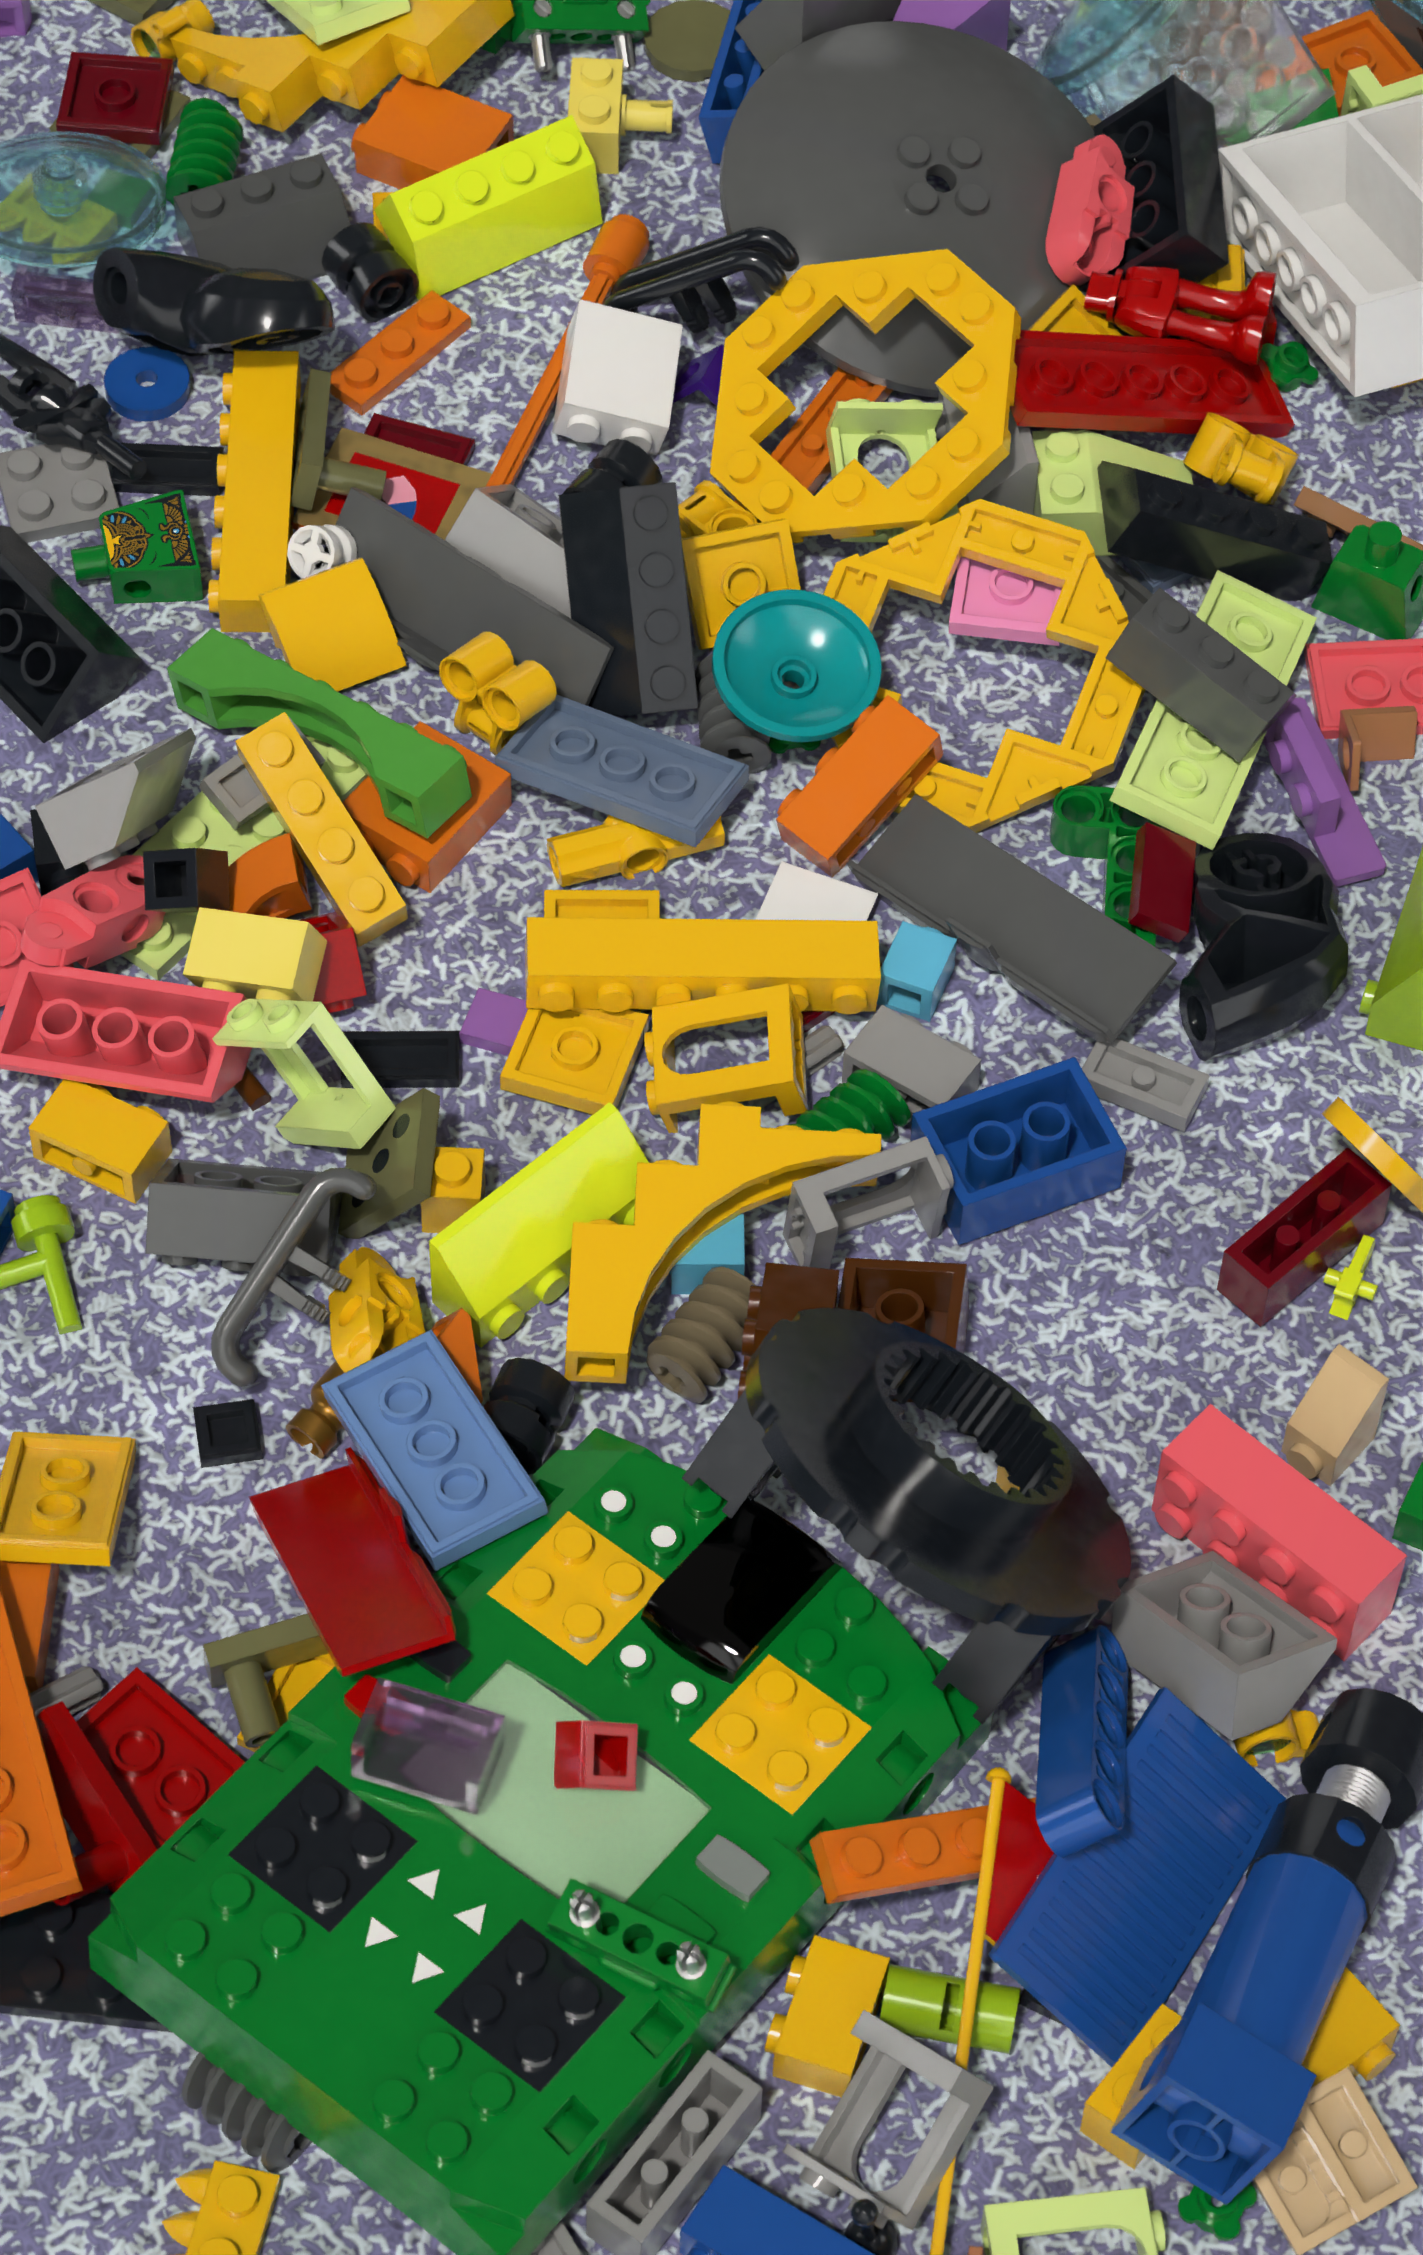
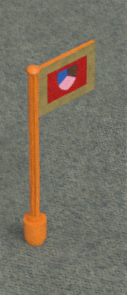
M619 214L602 225L583 263V271L590 283L582 300L603 305L610 293L613 292V286L618 278L630 269L642 265L650 247L648 240L649 231L642 221L631 215ZM569 324L493 473L343 427L326 458L386 471L381 501L445 540L475 488L504 484L514 485L557 400ZM317 490L312 510L298 508L291 521L292 529L298 530L307 525H335L347 496Z

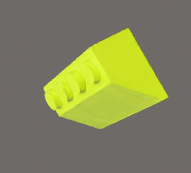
M573 115L393 192L374 209L394 251L406 261L417 275L419 284L415 296L418 300L422 299L432 290L440 296L603 224L595 162Z
M610 1102L429 1240L432 1303L446 1316L460 1308L465 1310L471 1316L474 1342L480 1348L496 1336L499 1339H505L512 1335L522 1324L527 1311L540 1301L544 1304L552 1303L566 1290L570 1281L573 1222L588 1223L597 1219H607L622 1225H634L637 1162H649L619 1110Z

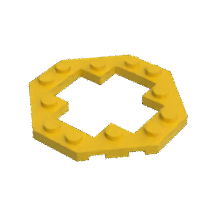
M948 249L803 265L786 281L782 289L777 290L725 339L710 474L717 484L738 504L755 516L757 522L762 523L782 518L788 519L792 543H803L804 537L830 534L835 540L876 536V530L903 527L906 532L928 521L930 525L935 524L1010 453L1011 433L1008 430L1010 406H1014L1017 375L1014 355L1016 339H1020L1022 318L1011 303ZM916 298L972 347L935 382L941 394L966 416L888 489L854 458L814 496L759 445L796 410L791 400L767 377L842 306L876 335L906 305Z
M977 499L959 507V513L930 525L928 521L887 540V545L859 557L858 553L836 562L823 595L842 603L852 610L872 633L889 588L942 605L961 556L1062 588L1046 628L1047 638L1095 653L1096 655L1061 745L1007 728L987 778L937 762L894 810V812L900 813L916 794L976 833L1055 798L1066 787L1084 785L1113 772L1145 693V689L1106 659V656L1129 621L1109 578H1106L1095 557V551L1085 531L983 499ZM879 687L872 704L877 707L889 695L902 705V697L900 693ZM852 727L839 735L831 737L838 749L853 734Z

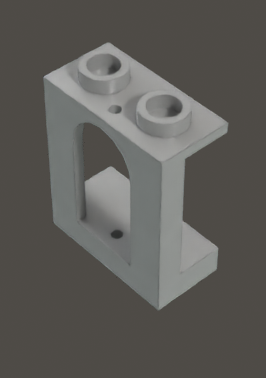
M927 1136L792 1182L783 1236L797 1265L830 1269L837 1235L912 1209L915 1210L930 1239L938 1237L943 1215L947 1213L949 1192L954 1186L953 1175L948 1161L943 1154L935 1155ZM906 1167H911L902 1178L892 1184L831 1206H829L825 1195Z
M863 2010L851 2034L871 2045L810 2153L807 2154L788 2143L783 2153L805 2166L799 2178L832 2198L835 2197L839 2188L853 2196L848 2206L850 2211L856 2201L869 2199L877 2205L879 2211L878 2219L874 2223L875 2226L883 2229L888 2219H891L913 2231L994 2087ZM907 2067L951 2094L905 2175L896 2185L888 2190L873 2192L867 2190L860 2183L856 2172L857 2156L861 2145Z

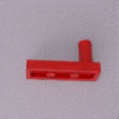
M61 1701L43 1709L36 1719L63 1817L86 1851L74 1857L83 1891L52 1900L55 1904L64 1906L104 1886H108L112 1894H114L158 1849L64 1702Z

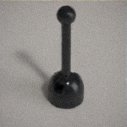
M869 2199L856 2201L851 2208L853 2220L846 2227L844 2237L875 2255H896L898 2240L893 2225L887 2221L883 2229L875 2226L874 2223L879 2215L877 2205Z

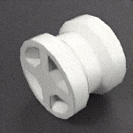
M307 525L299 528L292 535L288 544L287 556L293 571L301 578H306L357 559V547L351 533L340 525ZM322 545H327L329 553L324 551Z

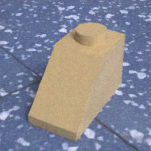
M1338 1344L1327 1358L1287 1423L1281 1452L1286 1455L1288 1463L1306 1478L1313 1479L1317 1477L1331 1486L1374 1440L1389 1378L1347 1348Z

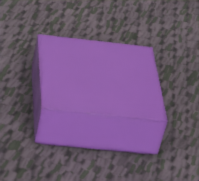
M478 988L459 1032L460 1043L509 1056L528 1010L526 1008V1000Z

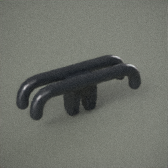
M764 227L746 228L630 269L618 278L613 286L612 295L606 299L603 305L638 313L637 307L670 297L683 322H686V327L689 328V331L699 333L709 328L708 324H710V318L702 299L710 311L714 313L717 322L720 321L721 324H726L736 319V302H734L723 277L748 270L760 275L766 285L774 291L780 290L785 286L786 275L776 261L763 252L752 249L761 248L769 251L774 255L778 263L785 268H792L796 265L798 254L789 240L777 231Z

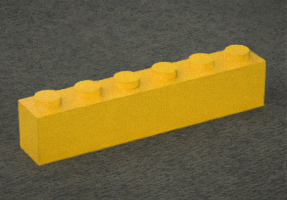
M234 351L233 373H223L222 382L223 404L230 405V413L220 414L221 446H228L227 454H218L217 483L218 487H225V495H215L214 499L215 528H222V537H212V570L220 571L219 580H209V613H219L221 632H270L258 595L290 583L291 566L287 552L289 541L293 535L291 521L294 518V507L291 506V494L301 396L299 351Z
M527 917L525 940L526 1008L545 1009L552 1012H560L567 1009H603L608 1012H622L627 1009L652 1010V1007L789 983L801 1012L836 1011L848 1015L859 1012H876L881 982L877 921Z

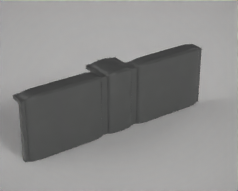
M351 487L335 525H340L347 529L355 539L357 558L364 559L374 580L396 637L400 638L397 643L398 646L403 648L408 655L420 664L439 671L441 660L480 633L492 632L506 642L511 650L515 666H518L525 660H533L540 663L553 677L557 695L589 706L614 647L600 636L526 590L501 578L499 574L489 567L459 552L453 545L363 490ZM326 546L324 551L329 553L328 547Z
M916 794L860 862L856 864L849 860L847 863L858 882L866 890L878 893L877 898L918 925L937 929L944 935L956 938L957 943L961 945L964 952L972 960L987 969L1001 971L1016 989L1086 1035L1101 1042L1108 1041L1112 1044L1177 964L1176 960Z

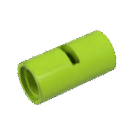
M890 1964L880 2019L909 2036L957 2044L966 1978ZM979 1980L970 2047L1006 2054L1010 2053L1021 1988Z

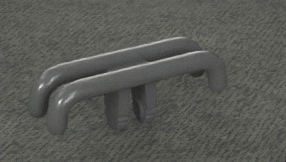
M330 1168L316 1174L301 1190L218 1320L212 1334L211 1355L217 1369L231 1383L239 1387H246L253 1384L258 1378L257 1367L242 1355L240 1339L269 1292L277 1295L322 1324L325 1323L331 1313L325 1308V1305L310 1295L306 1296L280 1275L290 1261L317 1275L319 1280L329 1287L340 1289L343 1292L346 1290L351 1279L299 1245L327 1201L333 1195L345 1192L357 1199L368 1200L376 1194V1182L367 1174L351 1168Z

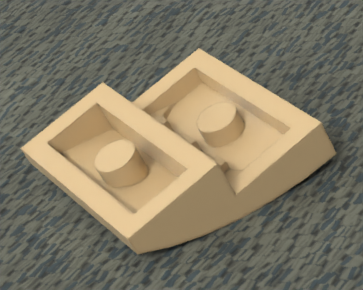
M1348 2067L1310 2089L1284 2150L1252 2180L1295 2255L1304 2254L1418 2188Z

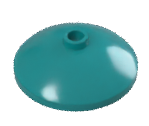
M777 590L749 599L726 618L714 643L712 654L713 679L719 695L726 706L750 728L779 740L814 742L845 732L853 727L859 715L873 704L881 680L880 652L866 624L842 603L811 591ZM791 681L798 684L800 688H789L783 683Z

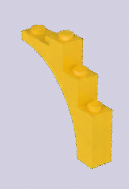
M409 0L411 11L317 45L305 34L247 38L216 35L185 26L170 39L178 60V69L185 79L193 84H200L224 93L228 97L239 99V107L245 119L254 124H261L283 133L322 96L331 101L340 102L361 110L398 74L439 87L514 16L511 0Z
M732 1101L720 1102L718 1104H701L697 1165H682L673 1160H659L653 1163L637 1162L634 1225H622L607 1219H597L588 1223L573 1222L564 1377L568 1381L626 1384L632 1343L647 1305L679 1260L705 1236L740 1214L779 1198L790 1196L792 1182L881 1152V1134L864 1133L851 1128L837 1131L804 1130L794 1125L762 1128L760 1127L761 1107L744 1106ZM877 1178L851 1187L876 1186Z

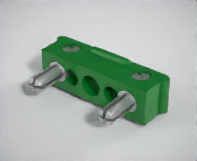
M513 0L511 2L514 16L510 19L513 43H532L536 71L546 72L552 69L550 44H615L617 59H623V72L635 70L632 43H638L649 32L646 7L649 5L650 0Z
M570 1878L545 1929L551 1936L598 1958L601 1966L650 1990L660 1988L713 2014L737 1969L736 1966L730 1963L729 1954L573 1878ZM608 1925L618 1927L617 1931L611 1935L601 1934L602 1929ZM643 1936L652 1940V1945L643 1953L636 1954L627 1950L629 1942L636 1937ZM671 1954L677 1955L675 1963L671 1965L661 1963L663 1957Z

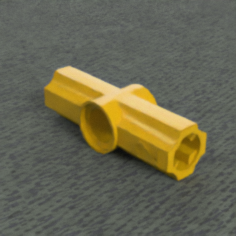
M608 815L602 825L547 838V853L557 884H560L561 887L620 872L623 877L631 880L635 879L633 876L635 873L653 869L654 873L662 871L667 865L668 860L724 846L725 833L720 816L695 848Z

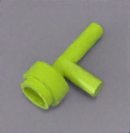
M41 1195L29 1198L16 1206L14 1209L15 1216L11 1221L17 1247L22 1251L30 1252L37 1250V1252L0 1264V1290L44 1275L59 1334L62 1335L81 1330L82 1324L60 1244L66 1243L75 1234L69 1207L61 1204L60 1198L54 1195Z

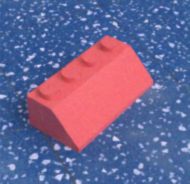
M21 959L0 1020V1069L214 1103L242 1080L252 1047L218 1046L212 1040L227 1023L228 1013L237 1004L246 1000L242 993L74 967H61L60 965L44 966L33 961Z

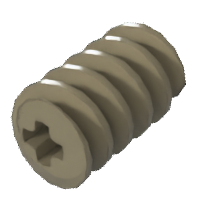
M723 1266L712 1268L703 1277L702 1284L698 1285L690 1293L689 1301L684 1302L675 1312V1319H671L662 1328L661 1336H657L648 1346L646 1363L661 1384L692 1403H701L708 1396L705 1385H716L721 1379L719 1368L728 1369L735 1362L733 1351L742 1350L745 1318H747L750 1287L755 1285L735 1270Z

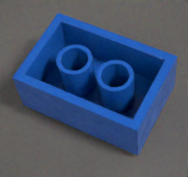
M1076 1057L915 1112L912 1115L910 1141L927 1136L935 1155L943 1154L951 1168L954 1186L950 1189L947 1200V1213L943 1217L958 1245L1121 1188L1127 1148Z

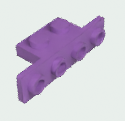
M1302 697L1294 698L1291 704L1267 730L1263 739V743L1269 753L1271 765L1275 773L1280 776L1286 788L1293 811L1301 819L1320 861L1327 868L1336 887L1381 876L1385 873L1386 862L1351 791H1349L1348 785L1306 700Z

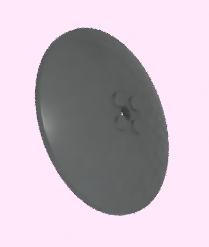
M884 21L845 26L811 38L782 55L761 74L741 102L727 133L720 163V203L726 233L729 235L746 228L764 227L773 229L785 236L798 254V262L792 268L782 267L774 255L765 249L757 248L752 250L763 252L773 258L784 271L786 281L803 265L948 249L1016 308L1022 318L1021 330H1028L1060 295L1070 287V285L1063 283L1055 275L1049 265L1045 252V240L1061 164L1073 159L1075 147L1093 138L1094 130L1067 96L1045 76L1023 60L980 38L950 28L915 22ZM935 175L943 178L948 183L950 191H936L928 184L926 177ZM743 271L747 281L762 303L777 291L770 289L761 276L755 272ZM1089 282L1076 286L1085 296ZM916 298L906 305L876 335L842 306L803 343L823 359L852 375L899 392L926 397H938L939 389L935 382L972 348Z

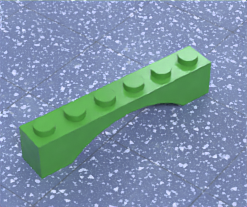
M211 628L167 667L179 709L217 729L258 728L285 712L303 734L332 745L352 758L370 777L380 796L385 817L426 838L430 837L472 797L466 761L463 755L454 747L447 744L441 745L419 734L409 724L398 723L376 712L366 702H357L335 691L328 683L322 680H313L294 670L281 659L274 660L253 649L242 639H233Z

